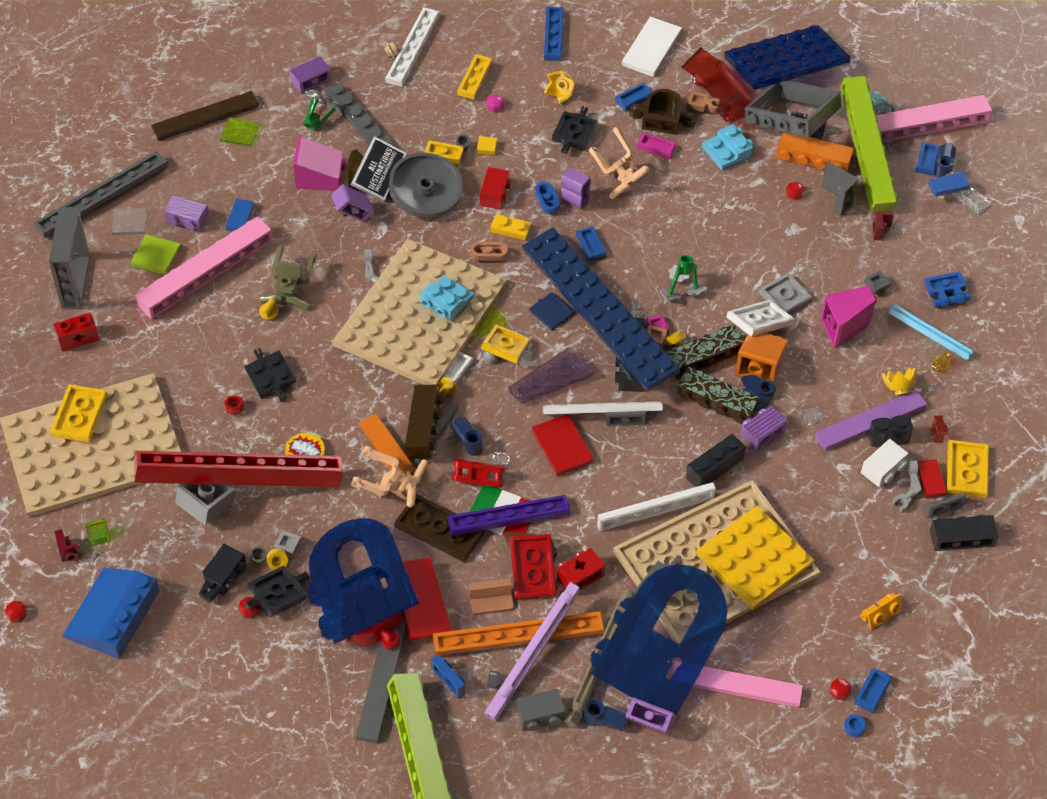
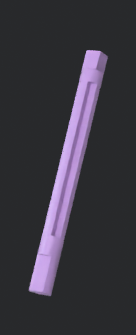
M570 582L565 591L562 592L485 710L484 715L497 721L575 601L574 599L580 591L578 586Z

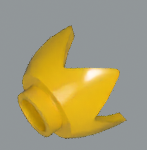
M563 71L547 74L550 83L547 85L544 93L557 96L559 104L566 101L575 89L573 78Z
M908 368L904 376L899 371H897L896 375L891 371H888L887 376L885 373H881L888 389L890 391L894 390L895 395L911 392L910 387L915 385L917 370L916 368Z

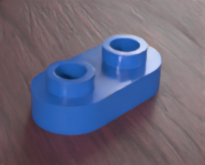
M548 182L538 183L535 186V196L542 211L547 214L556 213L559 210L560 201L553 186Z

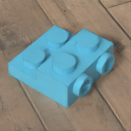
M734 124L718 130L717 136L702 142V148L721 170L752 157L754 148L751 139L746 140L740 127L736 128Z
M444 275L436 283L431 282L420 293V303L425 308L431 309L440 317L446 318L449 321L474 298L473 292Z

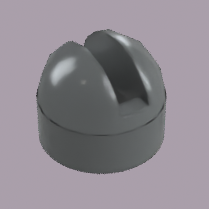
M465 134L459 135L456 138V145L464 147V150L469 148L471 142L469 136Z
M261 546L254 547L250 552L252 562L255 564L265 562L267 557L265 548ZM262 553L263 556L256 560L255 558H257Z
M490 670L487 687H500L503 682V676L497 671Z

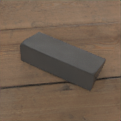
M646 411L606 412L605 426L644 425Z
M955 494L923 505L921 508L926 517L931 518L963 507L967 494Z

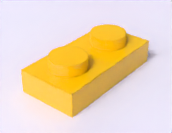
M429 140L425 152L437 154L446 158L452 164L459 165L464 147Z
M496 214L491 224L490 232L526 241L531 229V222Z

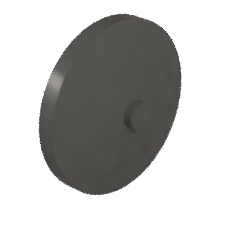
M421 152L405 156L394 165L390 173L389 192L392 199L402 210L417 217L434 218L450 212L458 204L462 194L463 183L459 171L449 160L437 154Z

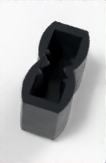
M898 415L891 419L877 418L872 420L868 432L871 446L881 447L889 439L897 445L908 443L913 431L911 418L907 415Z

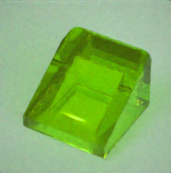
M106 518L85 523L91 546L111 541Z

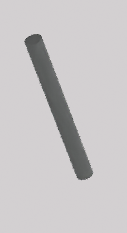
M452 402L438 423L439 434L435 436L436 441L458 409V403ZM415 459L414 463L419 465L424 459Z

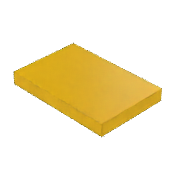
M69 384L51 428V436L90 443L108 396L107 391Z
M955 440L948 441L947 494L966 493L967 496L987 498L989 444Z

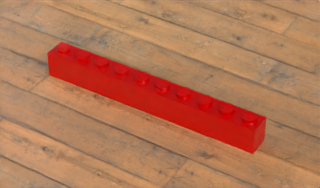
M136 450L134 463L135 483L340 487L343 475L341 456Z

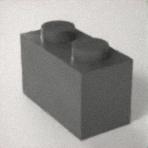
M558 689L516 699V711L522 731H535L546 725L555 726L565 720V709Z

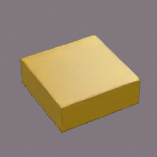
M479 136L477 154L495 156L497 138Z

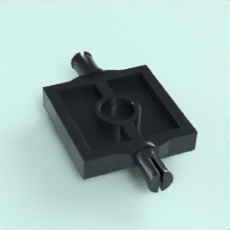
M582 106L579 113L563 112L552 135V141L564 144L561 149L562 153L568 154L571 146L586 150L598 125V120L586 116L589 110L588 107Z
M257 348L258 352L255 349L254 354L257 360L245 365L244 368L260 399L276 394L280 402L286 401L287 396L283 390L296 383V380L283 355L278 350L264 356L261 348Z
M283 565L249 582L248 589L254 595V598L245 601V607L247 610H250L260 605L272 617L304 601L307 594L301 588L300 583L309 580L308 573L305 571L298 576H294Z

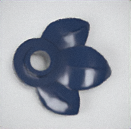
M757 375L741 377V381L746 387L743 390L759 397V407L756 411L766 408L769 404V398L775 394V385L769 380H761ZM762 388H767L769 392H763Z

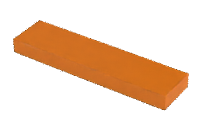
M377 414L359 422L360 428L376 451L395 457L399 461L397 467L401 470V473L408 471L412 476L415 474V467ZM386 464L388 468L392 470V466Z

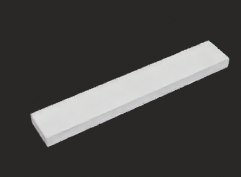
M423 7L385 78L386 83L400 87L403 86L440 16L439 11Z
M660 401L543 406V414L663 410Z
M712 482L599 514L597 520L599 531H604L714 499L715 486Z

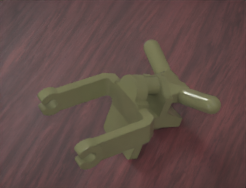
M278 245L271 271L274 280H277L274 291H277L278 294L262 295L259 297V301L267 303L270 298H273L276 301H285L304 310H309L311 305L294 297V295L297 294V285L309 283L314 263L317 260V252H311L306 274L301 276L300 264L281 261L284 249L283 246Z

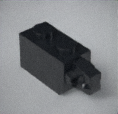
M224 543L203 570L205 583L199 592L200 598L210 603L218 594L224 596L227 590H231L235 579L239 574H243L247 567L245 554Z

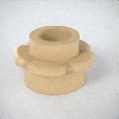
M386 43L387 47L384 49L388 57L392 56L395 59L398 51L394 43Z

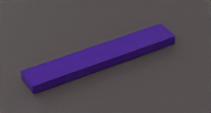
M566 495L449 515L447 516V521L452 536L571 515V508Z

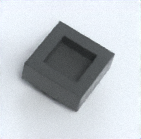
M881 271L873 273L864 279L865 285L869 286L871 292H874L875 295L889 289L891 286V282Z

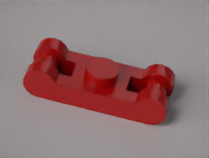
M459 458L454 459L453 466L455 470L452 473V480L503 487L504 480L502 475L505 473L506 468L504 465L466 461ZM463 468L468 469V474L462 473ZM489 472L495 473L494 478H488Z

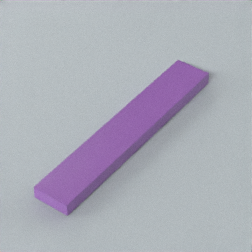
M915 390L815 432V438L824 451L868 433L871 421L874 419H891L898 415L909 416L925 409L927 404L918 391Z

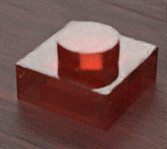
M942 415L934 416L931 425L934 443H943L944 436L948 433L947 423H944Z

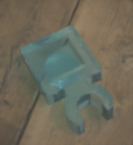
M875 90L870 93V98H873L874 113L877 111L880 114L894 112V106L887 104L885 97Z

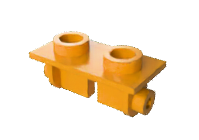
M887 594L877 602V606L873 604L862 611L860 617L864 622L869 621L870 630H873L903 610L901 594Z

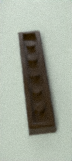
M249 91L151 124L157 140L160 141L257 108L259 104L253 92Z

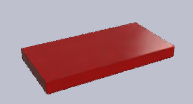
M431 557L391 563L390 570L410 641L432 638L434 633L452 631Z

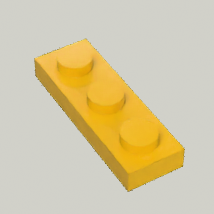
M475 54L457 90L458 96L475 99L492 64V58Z

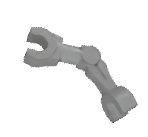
M372 249L364 250L366 263L365 277L368 281L375 283L379 277L375 275L372 268Z
M908 461L909 466L906 467L907 474L911 480L910 490L906 494L902 493L895 496L892 501L893 506L898 502L903 504L899 510L901 513L906 511L911 499L919 495L921 491L920 482L917 477V461Z

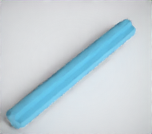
M893 304L889 308V314L964 359L969 360L973 355L972 349L900 306Z

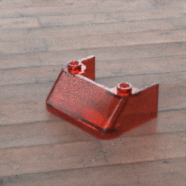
M700 47L681 68L693 76L692 81L698 87H704L713 98L720 100V107L716 112L724 121L734 122L746 117L745 107L754 100L753 96L723 61Z

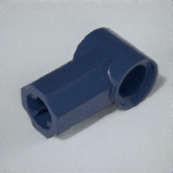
M951 143L940 146L935 168L936 177L950 175L952 172L956 148Z
M460 416L456 418L451 424V429L464 444L466 452L472 456L482 453L483 440L481 432L475 430L466 417Z
M593 699L587 702L583 719L590 726L602 725L623 731L627 711L605 706L601 701ZM589 711H596L599 714L593 715Z

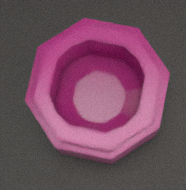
M497 94L490 95L486 99L488 110L492 112L501 111L504 107L503 98Z

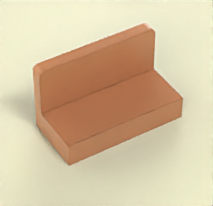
M511 579L469 583L472 615L513 610Z

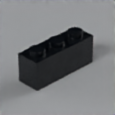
M732 433L687 465L686 479L694 487L713 482L744 460L746 446Z
M984 514L974 517L938 518L932 521L929 530L934 551L995 547L999 537L994 516H986Z

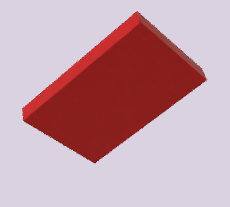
M568 414L532 427V432L556 476L593 463V457Z
M551 534L510 537L515 599L556 596Z

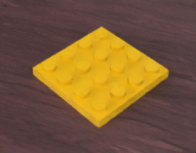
M758 506L752 508L696 550V555L752 610L756 609L814 563V559Z

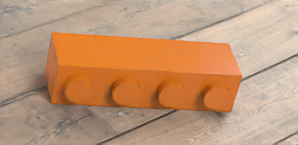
M783 132L776 158L825 170L826 163L830 161L848 172L854 148Z

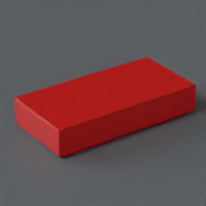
M937 459L917 461L918 474L925 498L945 497L947 492Z

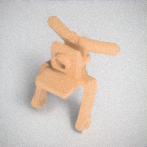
M617 126L613 131L627 151L624 157L608 168L597 148L591 147L589 149L590 154L595 158L603 173L612 175L616 172L619 175L617 179L622 182L621 185L609 194L610 199L618 197L649 171L647 166H643L638 170L631 161L636 156L634 154L635 151L626 139L623 130Z
M365 446L362 455L391 465L392 470L383 476L380 486L359 477H354L351 485L376 493L380 497L387 495L391 491L402 499L407 500L408 507H414L417 491L416 485H419L428 466V461L422 460L414 476H412L408 471L401 473V470L397 467L399 461L395 457Z

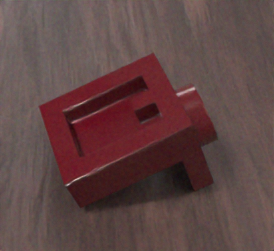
M875 211L872 222L873 240L881 241L882 234L886 233V228L892 225L893 212Z
M62 529L54 531L62 562L73 561L83 556L79 543L71 544L69 536H64Z

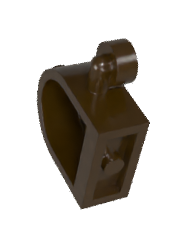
M670 89L655 90L647 97L646 105L632 104L629 109L630 117L639 119L643 116L642 130L677 135L680 122L685 127H693L696 124V115L692 112H683L682 98L678 93Z

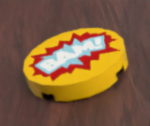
M312 433L297 434L286 443L285 455L325 456L324 443L318 436Z

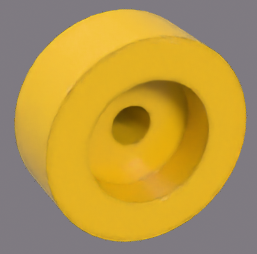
M680 330L665 339L668 345L675 344L676 347L683 345L681 340L686 336L683 330Z
M276 548L267 554L266 560L270 569L275 570L283 565L284 567L287 566L288 557L284 550Z

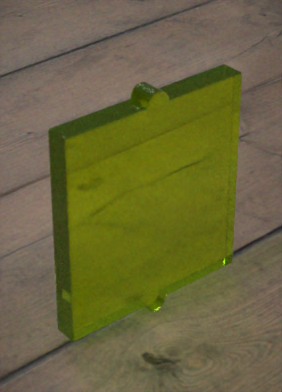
M229 117L226 126L223 127L220 141L251 147L254 138L257 137L256 133L260 125L256 122Z
M492 304L475 331L482 337L490 333L495 325L502 327L507 324V321L495 305Z

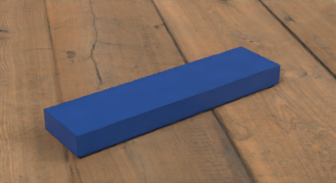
M546 6L544 61H561L563 7Z

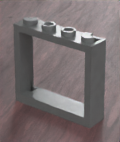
M778 78L745 107L746 123L809 138L841 108V91ZM780 98L819 106L807 119L768 111Z
M59 207L49 264L61 308L81 309L90 252L79 208Z

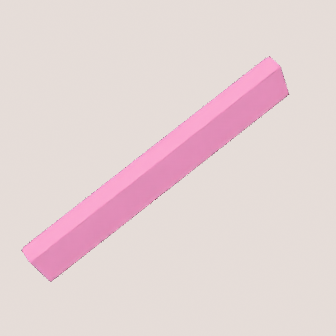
M675 661L671 682L673 684L798 708L803 685Z

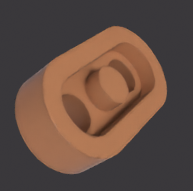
M475 242L470 247V255L476 261H502L508 255V247L503 242Z

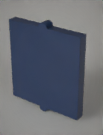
M553 292L543 299H539L536 304L529 308V311L551 331L561 323L564 324L565 320L575 312Z

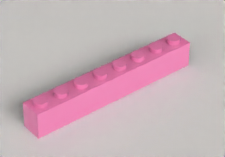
M985 95L880 114L877 115V126L881 130V142L883 143L989 123L992 109ZM849 125L848 134H849V137H850V139H851V141H852V143H853V145H854V141H853V137H852V133H851V129H850V125Z
M259 217L248 221L245 225L232 231L228 236L218 240L192 259H188L181 266L171 270L167 275L157 279L148 287L141 289L135 294L138 307L151 320L273 242L271 229Z

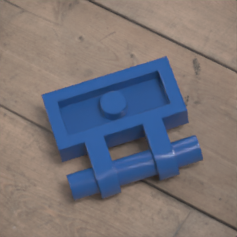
M960 271L924 279V285L929 296L938 297V299L932 301L933 307L940 306L943 308L948 307V304H963L964 301L971 300L970 293H962V291L966 290L967 285ZM954 293V296L947 297L946 294Z

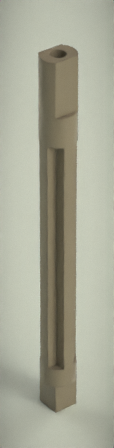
M632 590L622 591L569 708L564 723L570 728L578 727L585 706L592 696L636 597Z

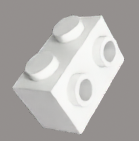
M889 439L863 462L861 474L878 487L884 483H889L897 471L901 472L906 467L908 453Z

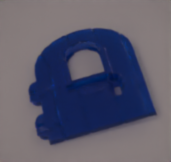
M369 518L348 520L330 529L314 546L308 565L312 583L307 588V594L310 597L311 604L316 607L321 606L324 615L318 620V627L321 630L322 637L327 640L332 639L334 644L419 604L394 537L383 523ZM353 540L361 542L365 546L372 566L345 578L338 561V553L347 542ZM385 578L386 583L388 585V587L385 589L383 587L384 585L381 582V579Z
M681 564L666 566L655 571L646 578L634 598L628 597L621 601L619 606L625 609V611L622 613L619 609H616L614 622L617 628L611 639H602L597 643L595 648L601 650V654L593 651L590 655L591 664L594 666L591 672L593 676L631 698H636L665 709L675 715L678 714L720 639L726 625L728 612L726 598L715 579L701 569ZM687 589L697 595L699 609L679 645L671 639L665 638L661 633L653 630L671 596L677 591ZM679 658L681 665L677 666L669 680L666 678V675L673 664L672 660Z

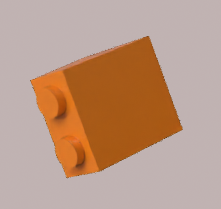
M767 333L753 337L747 335L738 352L735 375L739 377L757 375L761 380H769L774 383L786 352L788 340Z

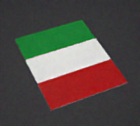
M483 485L469 512L531 500L493 486ZM530 522L489 529V531L502 536L506 532L525 533Z

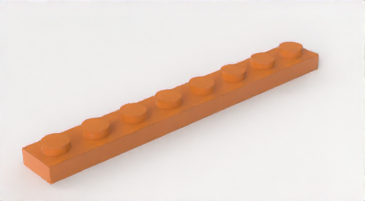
M601 612L564 616L549 641L603 634L604 627ZM545 619L434 633L435 654L442 656L529 644Z

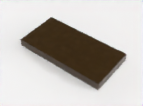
M418 494L415 497L414 507L406 506L394 522L395 528L465 563L485 534V530L452 536L447 516L454 515L455 513Z

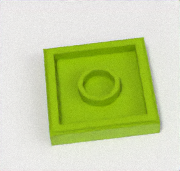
M145 234L131 260V266L167 275L181 245L177 242Z

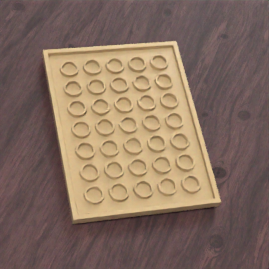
M407 239L333 339V346L423 385H439L440 380L445 376L453 361L456 360L459 352L462 351L507 285V279ZM443 275L474 293V298L451 321L440 317L436 312L425 308L420 303V293L431 282L436 283Z
M154 373L100 389L106 390L108 396L90 443L51 436L50 431L62 400L0 418L28 517L141 484L135 483L134 479L136 450L181 452Z
M753 480L613 547L614 554L637 587L658 560L669 566L677 555L682 557V569L679 572L681 578L675 587L671 586L665 601H660L656 607L648 602L678 648L752 611L696 555L697 549L755 506H758L802 548ZM813 563V565L761 605L819 577V569Z

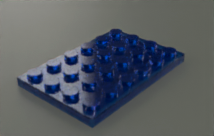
M812 25L809 28L780 34L777 37L763 39L756 43H749L742 47L724 51V58L754 90L850 63V55L819 25Z

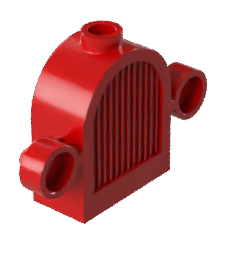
M374 586L370 587L360 596L356 593H349L344 597L343 603L346 609L342 615V624L345 630L341 634L348 643L352 641L360 646H369L381 640L384 648L387 650H394L399 646L400 640L398 635L392 630L403 622L400 613Z

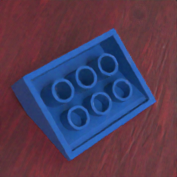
M103 568L63 633V638L120 659L160 591L157 578L139 571Z

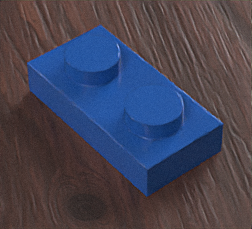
M439 655L431 659V669L458 699L465 694L466 684L463 677L453 672L450 663L446 659L442 660Z

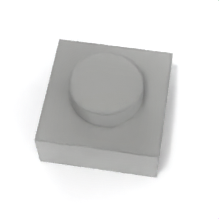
M282 530L273 547L274 549H282L288 556L293 557L302 541L301 536Z

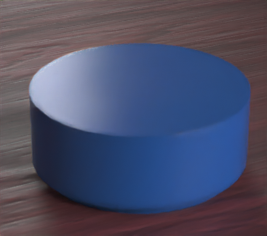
M855 714L848 716L844 723L846 734L854 738L862 736L866 730L865 719Z

